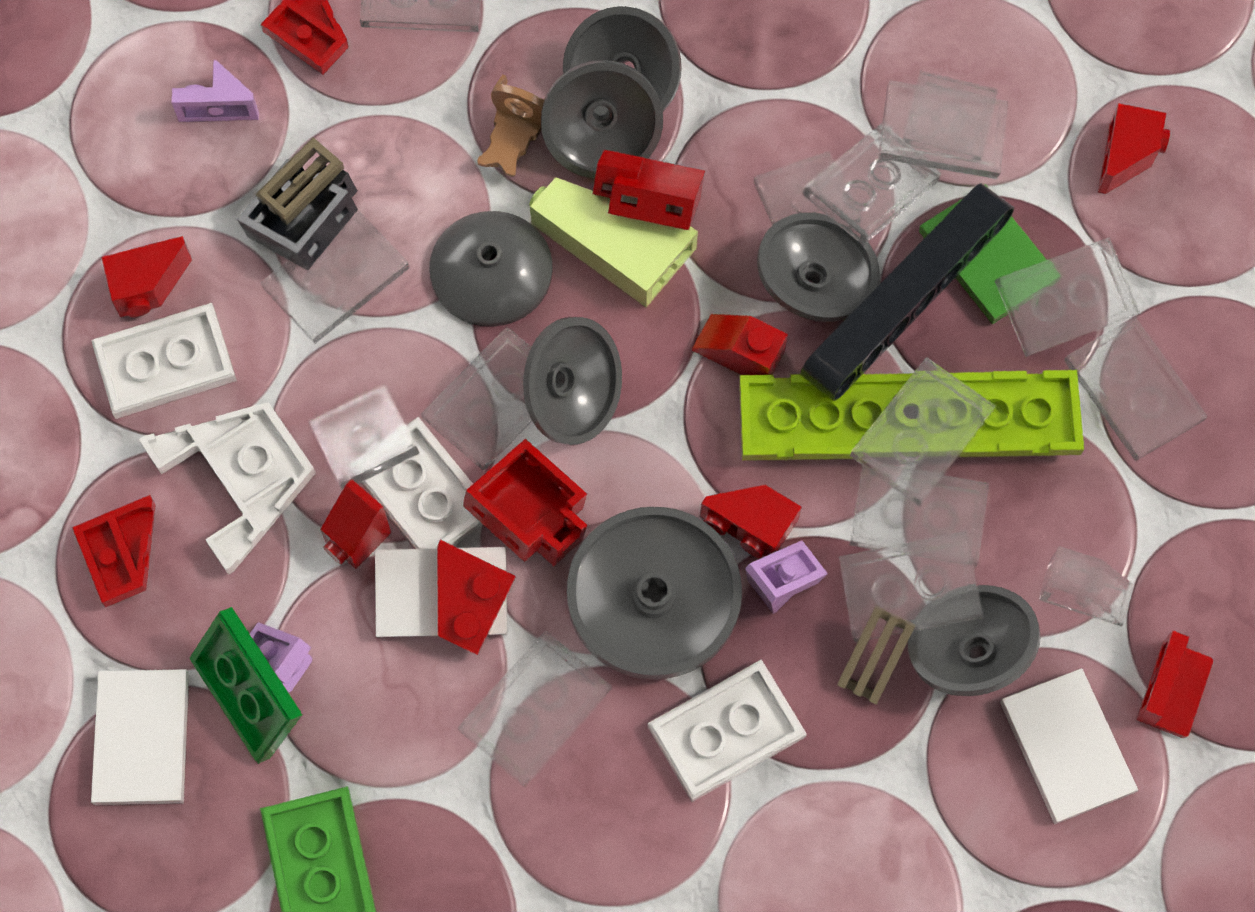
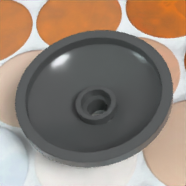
M627 6L610 7L600 10L589 16L576 28L565 49L563 74L575 66L590 61L609 60L623 64L629 61L632 62L634 69L642 73L654 86L660 98L663 112L670 105L678 90L682 64L677 42L661 20L644 10ZM597 106L593 112L596 115H604L608 109L605 106Z
M590 61L568 70L551 86L541 111L542 134L548 150L563 167L582 177L595 179L597 163L604 150L647 159L652 155L660 141L663 130V109L654 86L638 70L616 61ZM597 106H605L608 109L604 115H596L593 112Z
M501 211L477 212L457 220L441 234L430 258V279L438 300L455 317L478 326H503L526 317L543 301L552 280V257L546 240L528 221L519 216ZM488 252L497 255L495 259L490 261L482 257Z
M797 213L777 221L765 233L757 253L758 273L767 292L782 307L793 314L809 320L834 322L846 319L876 289L879 283L880 271L878 260L873 248L865 237L846 222L821 213Z
M584 317L561 318L548 325L539 334L529 351L523 374V394L527 411L536 428L545 437L557 443L569 445L582 444L600 434L613 417L620 399L622 366L619 352L610 334L599 323Z
M967 586L943 594L922 610L913 623L915 628L908 640V653L916 673L930 687L955 696H978L1002 689L1026 672L1039 650L1041 639L1040 627L1032 607L1018 594L997 586Z

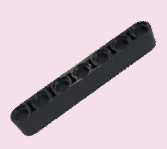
M982 183L977 184L811 354L802 367L800 375L831 400H838L1003 229L1011 218L1015 207Z

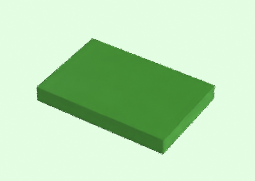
M959 200L952 206L948 207L941 213L937 214L930 220L920 225L919 233L923 236V238H925L954 209V207L961 200ZM1011 216L1003 229L964 268L956 279L993 325L1056 284L1060 275Z
M348 786L260 808L281 912H376Z

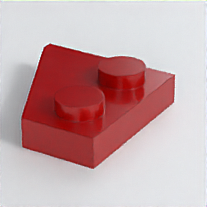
M283 0L261 23L263 33L322 75L349 48L347 38L340 24L337 23L328 0Z
M151 495L72 527L100 600L105 608L146 591L156 507Z
M440 539L437 545L438 636L479 655L516 576Z

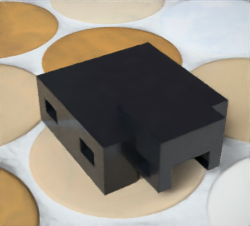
M287 159L284 162V164L278 169V171L289 161V159ZM325 165V166L284 206V208H285L322 170H324V169L327 167V165ZM301 167L272 196V198L276 199L278 196H280L293 183L292 181L302 171H305L303 167ZM342 170L288 225L277 214L275 215L271 212L266 204L263 205L257 197L252 200L237 218V221L248 238L308 271L357 212L358 208L352 197L358 190L348 172Z

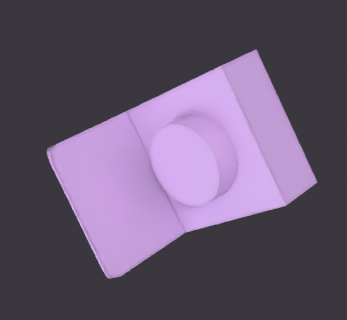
M216 60L213 62V87L188 85L185 88H172L171 103L179 122L259 120V111L253 93Z
M802 540L756 560L745 568L749 583L773 614L793 595L818 584L828 574Z
M258 622L250 635L289 693L311 664L312 657L308 652L312 647L299 637Z

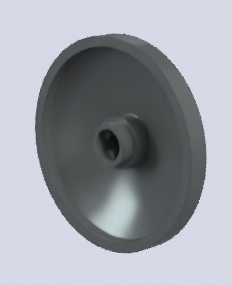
M666 507L631 509L601 523L585 538L572 560L567 580V602L570 619L584 646L593 656L611 669L642 679L658 680L678 677L692 672L710 661L730 638L737 623L742 600L739 568L733 553L723 538L699 518L686 512Z

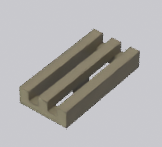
M313 137L256 193V197L288 225L344 169L343 162ZM316 152L320 155L305 171H302L292 181L293 183L276 199L272 198ZM327 163H329V165H328L324 170H322V171L284 208V206H285Z
M876 605L837 685L844 689L848 688L854 694L860 697L862 695L877 705L915 628V624ZM879 618L887 621V624L857 682L851 679V676ZM895 626L903 629V632L873 690L866 685Z

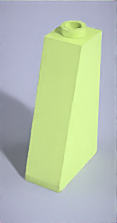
M557 177L547 188L545 186L540 187L529 203L531 224L645 307L651 303L697 248L698 231L692 227L689 230L608 214L610 198L594 195L592 190Z

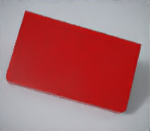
M1172 631L1162 642L1136 720L1180 738H1186L1190 734L1214 661L1207 655L1186 648L1189 636Z

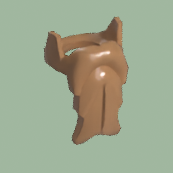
M502 74L491 92L492 102L497 109L494 119L495 128L490 135L491 144L478 157L477 163L483 167H499L506 175L513 177L516 175L517 162L520 156L526 154L530 141L536 140L542 131L541 111L545 99L523 89L507 85V77Z

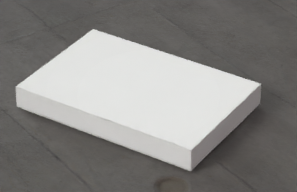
M212 303L91 340L115 419L237 381Z
M419 417L350 466L355 476L371 496L384 507L387 516L414 549L437 548L440 539L456 546L483 525L463 507L465 492L473 483Z
M506 547L459 548L507 571ZM437 548L375 550L376 637L438 636ZM507 597L488 635H507Z
M762 660L648 723L650 732L691 802L804 739L807 735Z
M1082 668L1003 698L1000 701L1054 825L1138 791Z
M186 669L98 671L92 804L184 803L189 672Z

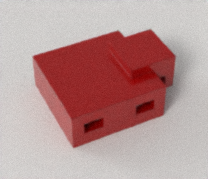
M604 150L597 163L592 194L610 198L608 214L689 230L700 201L705 170ZM603 184L612 185V191L602 189ZM622 195L638 198L637 204L622 202ZM667 204L683 207L682 214L666 211Z
M527 439L519 443L465 492L463 507L524 562L537 551L551 565L555 566L583 540L587 524L577 516L583 510L587 493Z

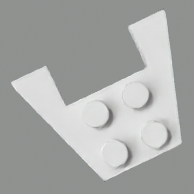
M269 402L215 416L216 420L195 426L186 424L175 427V431L158 436H155L153 433L139 439L161 475L200 451L243 514L205 539L228 575L235 571L316 474L314 467Z

